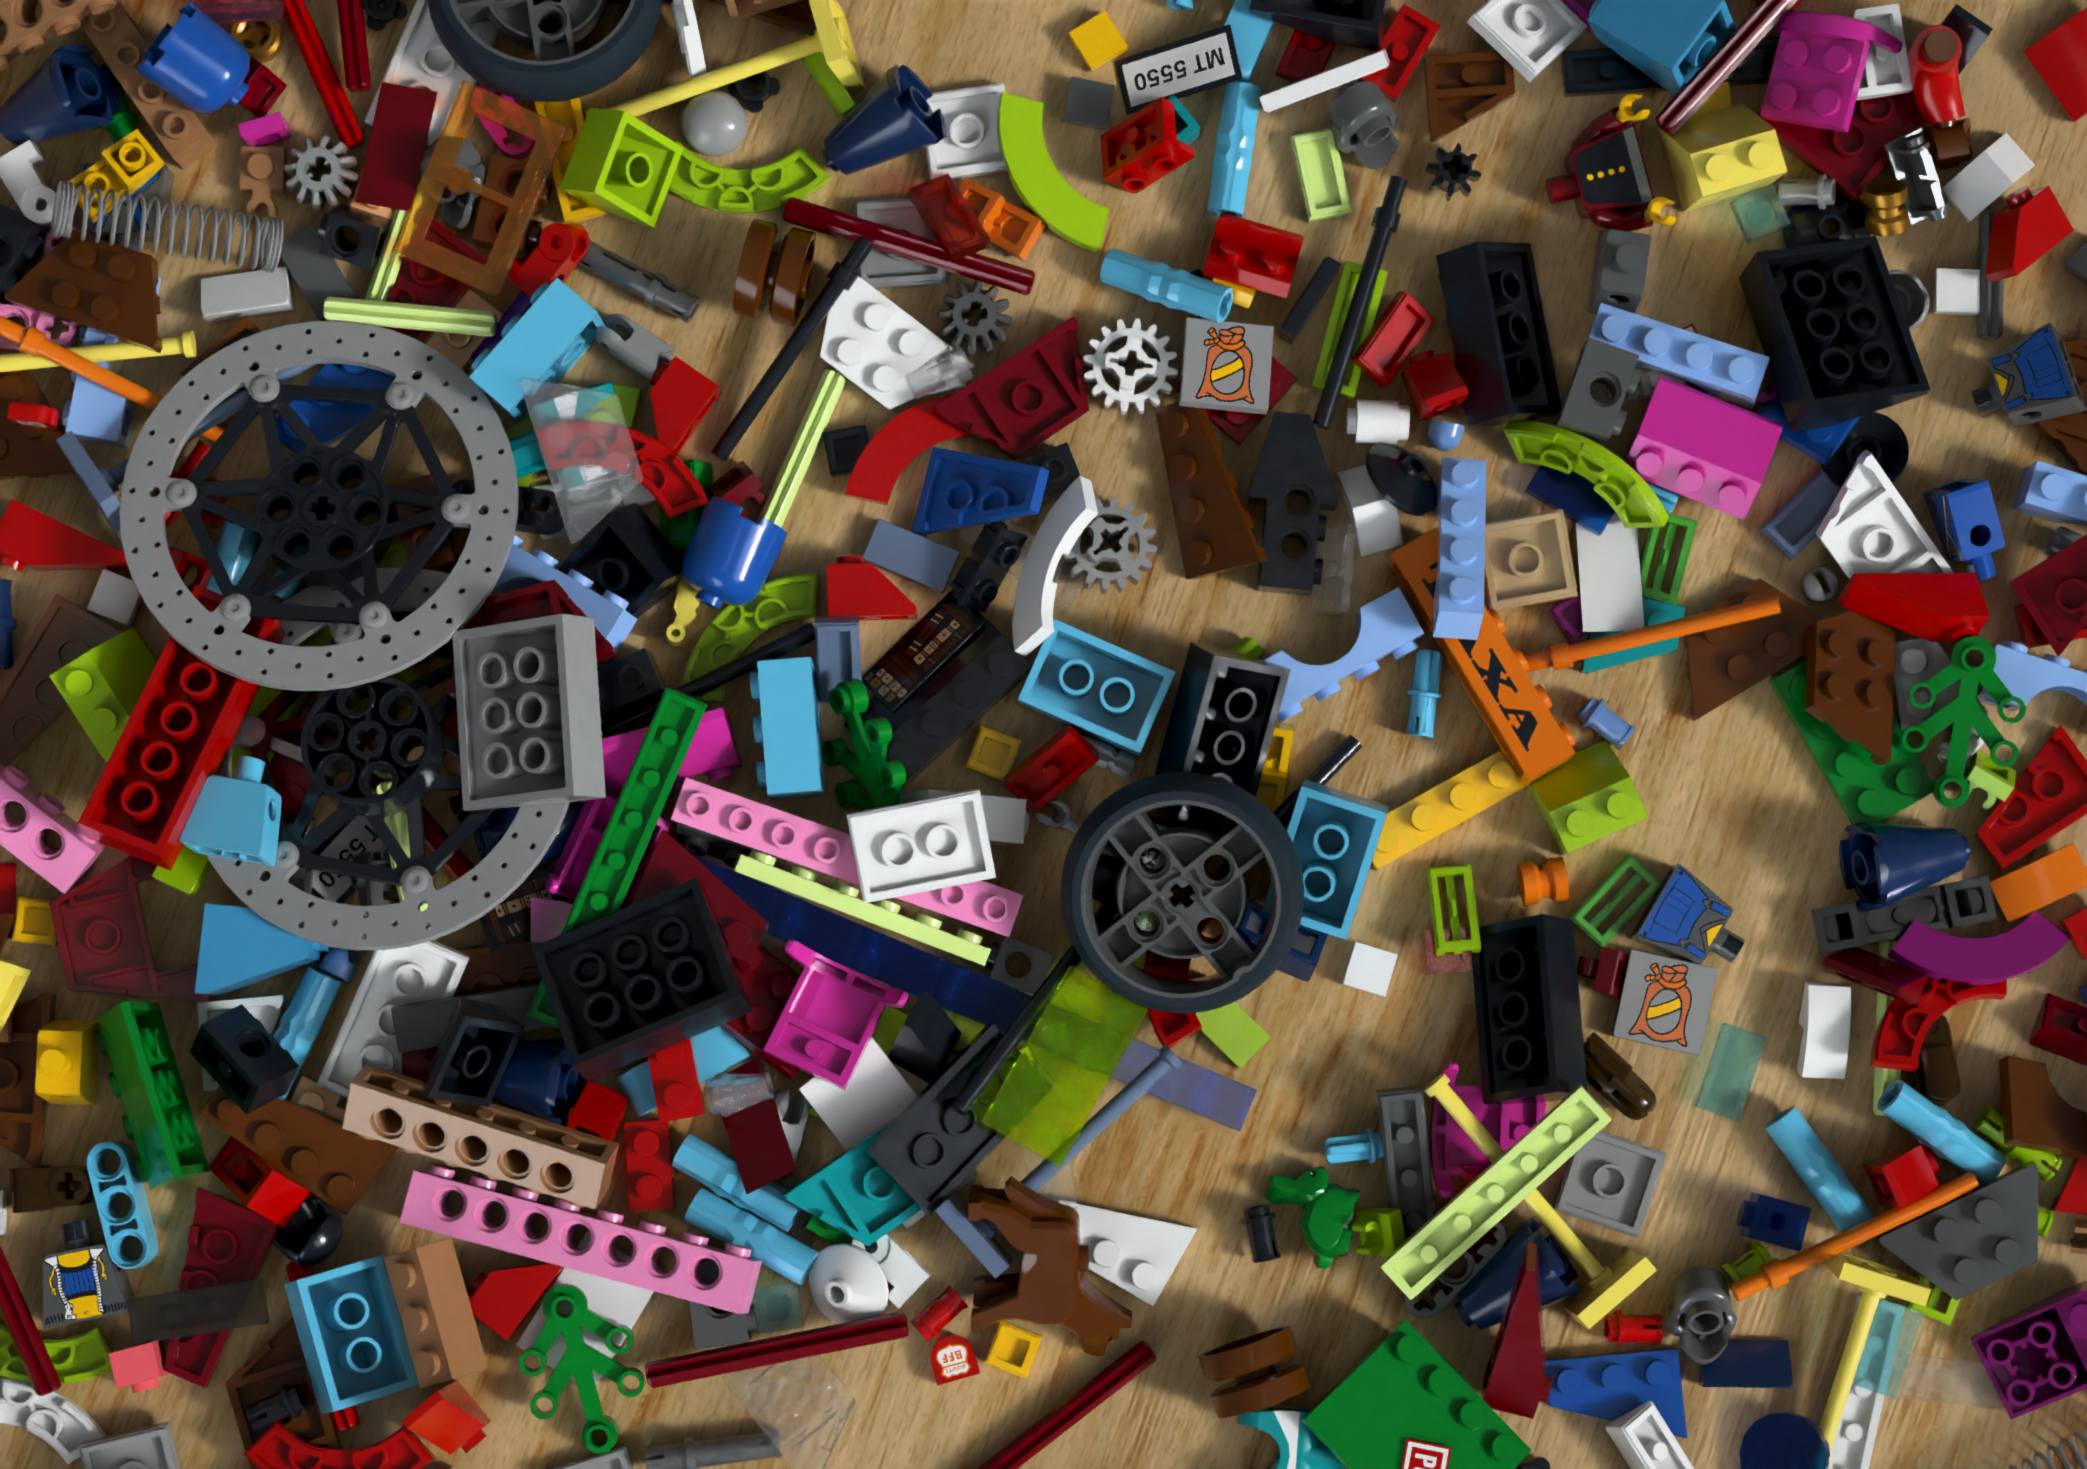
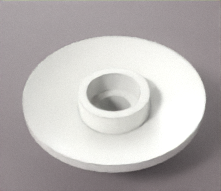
M835 1243L819 1252L809 1273V1287L817 1307L829 1320L835 1324L883 1315L889 1298L888 1283L881 1266L871 1254L859 1246L850 1243Z

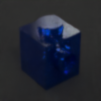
M1751 1192L1750 1200L1744 1199L1739 1209L1737 1225L1742 1226L1740 1236L1800 1252L1811 1208Z

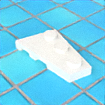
M1059 1200V1203L1069 1205L1079 1214L1080 1245H1089V1269L1154 1306L1197 1228Z

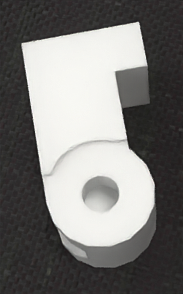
M28 140L0 157V177L23 214L43 229L52 230V215L56 192L48 187L37 169L47 163L40 149Z
M889 1233L870 1246H866L853 1238L852 1244L871 1254L881 1266L887 1281L894 1286L889 1292L888 1299L898 1308L902 1307L932 1275Z

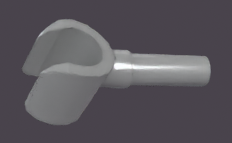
M1052 799L1048 802L1055 809L1052 818L1039 813L1036 814L1037 820L1040 823L1056 828L1064 827L1075 834L1081 826L1080 823L1070 816V810L1066 803Z

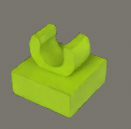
M1978 749L1969 761L1970 766L1967 769L1966 780L1969 783L1970 793L1975 788H1982L1987 791V795H1985L1982 802V807L1987 810L1994 805L1996 797L2004 802L2015 787L2016 771L2010 767L1996 765L1989 755Z
M1365 1207L1356 1211L1357 1221L1352 1225V1229L1360 1234L1361 1246L1356 1248L1357 1254L1390 1256L1406 1241L1401 1209Z

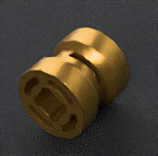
M256 9L246 10L239 13L233 20L231 36L247 50L250 59L254 58L261 63H265L278 55L282 47V36L279 29L264 12Z
M1885 178L1877 179L1864 185L1863 201L1869 207L1868 212L1864 216L1865 231L1875 236H1893L1903 233L1909 228V214L1903 206L1908 199L1906 182L1899 179Z

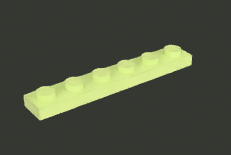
M751 849L749 857L742 854L738 855L733 871L973 963L985 966L991 949L981 946L984 938L982 936L960 928L956 936L939 930L942 921L918 912L915 920L899 915L901 906L885 899L874 901L873 904L863 903V900L857 899L860 890L837 881H834L832 889L815 883L818 874L793 865L790 873L773 867L776 858Z
M1581 1084L1578 1085L1380 1264V1268L1412 1300L1612 1120L1611 1116Z

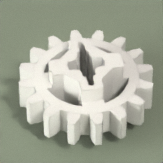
M1119 319L1117 320V331L1112 333L1105 326L1101 328L1102 342L1095 339L1090 340L1089 347L1095 352V355H1085L1083 364L1093 367V370L1084 374V381L1096 382L1097 385L1091 390V395L1095 398L1104 394L1106 396L1104 402L1105 409L1108 410L1116 402L1120 404L1121 415H1126L1129 405H1135L1140 415L1144 414L1145 402L1149 401L1156 408L1160 405L1159 391L1168 395L1172 392L1171 385L1165 380L1177 378L1178 370L1168 367V364L1177 360V353L1165 352L1164 349L1170 343V338L1168 336L1162 337L1159 340L1155 338L1156 325L1153 324L1147 331L1141 330L1140 319H1135L1132 328H1126L1123 320ZM1127 340L1126 345L1116 353H1105L1113 344ZM1142 342L1153 349L1159 362H1157V359H1151L1141 348ZM1127 358L1136 359V366L1143 369H1135L1134 375L1128 376L1125 375V367L1118 365H1125ZM1102 372L1113 376L1119 384V392L1107 384ZM1156 380L1148 390L1134 394L1135 388L1144 381L1153 382Z

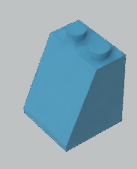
M1596 0L1587 19L1598 40L1674 96L1736 30L1725 0Z
M205 903L195 993L224 995L321 962L324 952H329L332 947L309 942L287 933L264 920L249 907Z

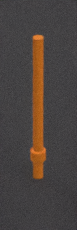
M0 315V335L19 344V350L33 357L39 354L152 412L163 397L46 339V333L32 326L26 329ZM216 425L200 436L215 443L225 431V428Z
M1773 596L1574 644H1569L1568 641L1551 644L1549 650L1524 655L1529 666V670L1525 672L1528 673L1549 667H1554L1555 670L1574 666L1575 661L1781 613L1778 596Z
M1968 1172L1933 1189L1901 1209L1892 1208L1782 1261L1775 1258L1761 1265V1271L1731 1284L1732 1293L1736 1300L1740 1301L1765 1288L1770 1287L1771 1290L1783 1286L1789 1283V1277L1979 1188L1978 1181L1972 1172Z

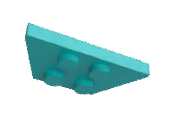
M899 1115L782 1194L784 1198L866 1246H870L915 1215L921 1209L865 1152L870 1144Z

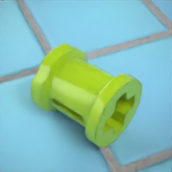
M1759 1241L1754 1242L1751 1245L1752 1249L1733 1263L1725 1262L1720 1266L1730 1284L1761 1271V1265L1773 1260Z

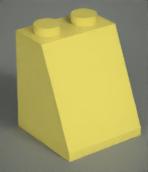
M1744 103L1691 118L1672 136L1659 128L1683 212L1766 188L1788 172L1775 128Z

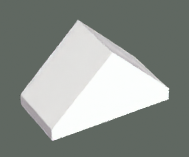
M2005 133L1942 188V192L1969 223L2033 168L2035 164L2011 137Z
M1366 465L1338 472L1337 478L1360 557L1403 546L1397 508L1386 500L1374 486L1367 472Z

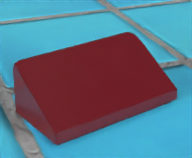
M1857 947L1847 948L1826 956L1823 961L1825 967L1839 977L1910 1005H1916L1928 977L1923 972Z
M2047 993L2034 1025L2030 1044L2087 1066V1008Z

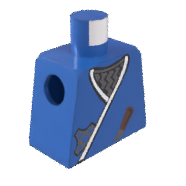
M1961 479L1924 492L1926 504L1946 557L1950 560L1965 561L1968 572L1976 573L1978 581L1996 576L1997 572L1990 552L2005 547V540L1988 480Z

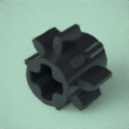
M1457 143L1452 152L1447 154L1444 149L1439 147L1435 154L1440 163H1429L1425 170L1429 174H1435V180L1429 189L1433 191L1440 188L1446 192L1445 197L1447 201L1451 199L1453 193L1458 191L1468 197L1471 193V188L1467 180L1479 181L1481 177L1479 171L1472 170V164L1477 158L1476 153L1469 156L1461 152V144ZM1450 164L1457 166V173H1459L1457 180L1449 179L1450 174L1447 169Z

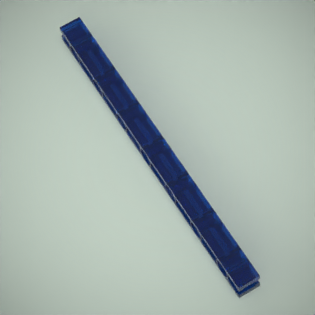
M693 855L769 923L766 934L785 942L788 940L798 941L838 964L917 997H920L923 990H926L935 997L943 1008L984 1025L988 1023L994 1024L1003 1033L1007 1031L1032 998L1031 995ZM1052 1004L1047 1006L1022 1039V1041L1127 1085L1162 1054L1158 1048ZM1179 1058L1183 1065L1178 1070L1173 1067L1146 1092L1240 1131L1257 1090Z

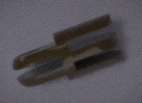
M1941 1015L1931 1025L1925 1035L1919 1055V1067L1913 1072L1917 1092L1939 1107L1945 1105L1961 1092L1951 1028L1944 1015Z
M1593 1032L1587 1038L1586 1043L1584 1042L1587 1086L1601 1099L1606 1098L1626 1117L1632 1120L1645 1118L1648 1112L1653 1111L1655 1108L1656 1096L1647 1083L1632 1071L1633 1067Z

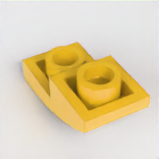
M136 129L101 152L102 159L68 182L74 183L75 193L77 188L84 183L88 191V199L93 188L99 186L101 189L103 200L107 191L113 188L118 203L123 192L128 191L130 196L164 166V161L139 130ZM82 188L77 204L84 211V194ZM97 192L89 212V219L93 223L98 220ZM112 193L109 196L104 215L113 210Z

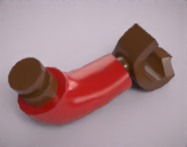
M1932 25L1925 28L1913 40L1908 53L1911 85L1924 124L1934 123V125L1922 127L1925 138L1930 143L1928 148L1933 164L1940 166L1941 170L1957 167L1960 162L1971 159L1973 151L1969 117L1956 120L1965 116L1958 71L1959 59L1962 55V43L1958 34L1952 28L1944 25Z

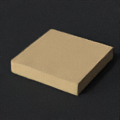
M1563 509L1485 523V584L1490 610L1502 611L1579 597Z

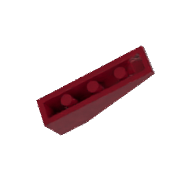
M1528 1242L1483 1375L1481 1398L1491 1409L1533 1419L1538 1403H1546L1548 1400L1552 1377L1545 1375L1546 1349L1537 1244Z

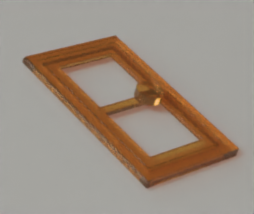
M463 80L392 252L499 298L568 127ZM475 114L536 141L513 198L474 182L470 172L464 168L458 167L453 169ZM445 187L456 195H462L471 190L509 207L485 265L424 239Z

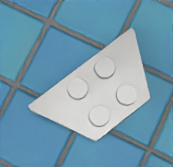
M861 277L856 279L849 291L843 290L828 312L820 358L889 411L971 371L974 367L972 362Z
M1867 449L1863 451L1816 531V535L1847 579L1850 581L1854 573H1954L1874 456Z

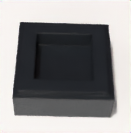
M866 425L823 433L831 477L852 473L858 458L869 443Z

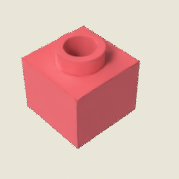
M162 1339L108 1354L116 1387L121 1388L131 1385L132 1393L158 1387L157 1378L170 1374L164 1371L166 1354Z

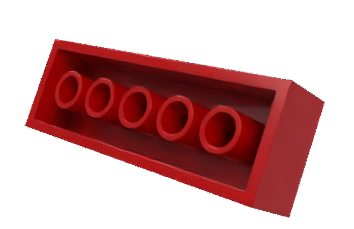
M196 584L191 592L211 612L223 600L222 594ZM251 619L242 631L258 639L281 644L285 636L284 629L279 620ZM218 629L216 634H222L224 629ZM170 635L78 821L79 826L87 837L171 871L184 845L179 842L182 831L206 778L210 775H218L261 685L240 680L213 668L183 648Z

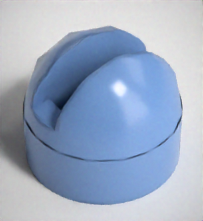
M1431 418L1428 427V439L1434 448L1440 451H1450L1461 442L1465 426Z
M331 948L323 957L318 968L334 977L351 983L357 970V956L352 950Z

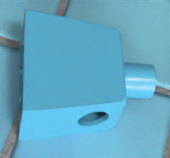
M239 756L233 778L210 775L206 778L182 831L179 842L198 854L275 867L282 799L281 795L269 785L260 783L266 763L254 757Z

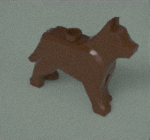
M1012 1176L1005 1182V1189L984 1188L983 1185H972L968 1200V1221H979L980 1219L992 1221L1006 1240L1023 1253L1020 1273L1000 1274L996 1279L992 1275H980L974 1278L973 1307L977 1308H972L971 1332L982 1333L986 1327L1005 1320H1023L1041 1325H1060L1072 1331L1079 1338L1081 1348L1085 1353L1099 1357L1104 1356L1107 1343L1118 1338L1119 1329L1131 1328L1132 1311L1104 1294L1085 1275L1084 1272H1088L1089 1245H1080V1218L1077 1211L1069 1205L1061 1204L1040 1195Z

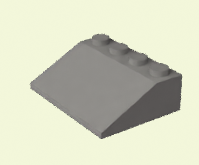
M556 614L455 631L452 638L463 810L472 811L570 803L606 798L594 618Z

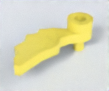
M685 578L677 584V597L673 606L676 618L665 633V641L670 646L682 644L686 634L684 628L697 617L696 609L700 605L695 599L696 589L689 586Z

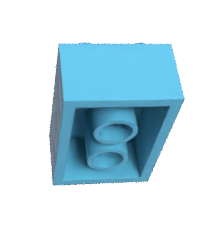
M556 278L551 285L547 282L542 284L530 299L532 306L521 318L518 315L514 316L502 329L500 335L503 339L492 351L489 348L485 349L471 366V369L474 370L469 376L472 382L481 389L485 396L517 423L533 411L531 405L546 398L596 341V328L598 329L599 326L606 327L598 312L559 278Z
M1053 619L1054 632L1043 641L1018 697V704L1062 724H1069L1082 733L1139 757L1176 672Z
M811 657L757 661L758 672L750 673V687L752 699H755V703H760L761 716L753 717L755 743H758L759 747L764 748V761H757L759 788H762V791H767V795L772 800L826 796L815 663Z
M1306 779L1304 780L1287 830L1299 857L1303 874L1304 906L1300 925L1347 940L1389 806ZM1272 881L1261 912L1270 915L1272 905Z
M382 1255L284 1284L321 1415L419 1385Z

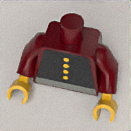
M1642 94L1626 95L1622 98L1619 107H1615L1593 120L1572 142L1571 151L1564 160L1567 174L1549 178L1545 181L1547 195L1551 204L1574 199L1578 215L1581 219L1590 218L1594 225L1605 229L1630 232L1653 225V222L1664 226H1671L1676 222V217L1673 216L1661 218L1662 208L1675 202L1665 197L1654 198L1635 124L1627 126L1628 120L1641 121L1650 114V109H1644L1636 115L1632 112L1633 102L1636 99H1640L1643 96Z

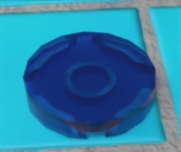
M1790 1412L1771 1413L1755 1421L1744 1434L1739 1451L1741 1469H1828L1830 1457L1829 1444L1821 1429L1807 1417Z

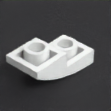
M1805 981L1798 1022L1804 1031L1797 1072L1801 1077L1845 1079L1851 1025V987L1849 984Z

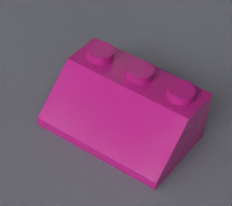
M1660 375L1629 441L1623 461L1633 468L1645 481L1745 520L1764 480L1782 432L1783 424Z
M723 708L704 712L670 793L681 790L685 777L695 779L707 775L708 781L713 782L734 776L733 768L742 766L730 715ZM649 727L602 739L604 777L609 795L619 798Z

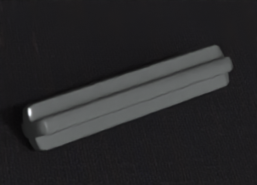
M1993 210L1984 211L1979 217L1978 269H1980V313L1977 314V337L1984 340L1999 339L2003 334L2004 279L1989 283L1985 276L1992 216L1998 212Z

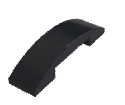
M1988 876L1927 887L1879 910L1864 911L1856 906V901L1811 910L1820 954L1901 938L1914 919L1936 931L1997 919Z

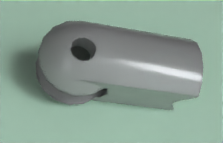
M622 314L607 315L605 318L607 327L599 326L595 330L596 341L603 351L649 381L663 362L669 364L674 353L672 346Z
M787 1086L777 1089L772 1096L795 1166H797L809 1117L810 1103L801 1091H798L793 1099L790 1114H787L789 1090Z

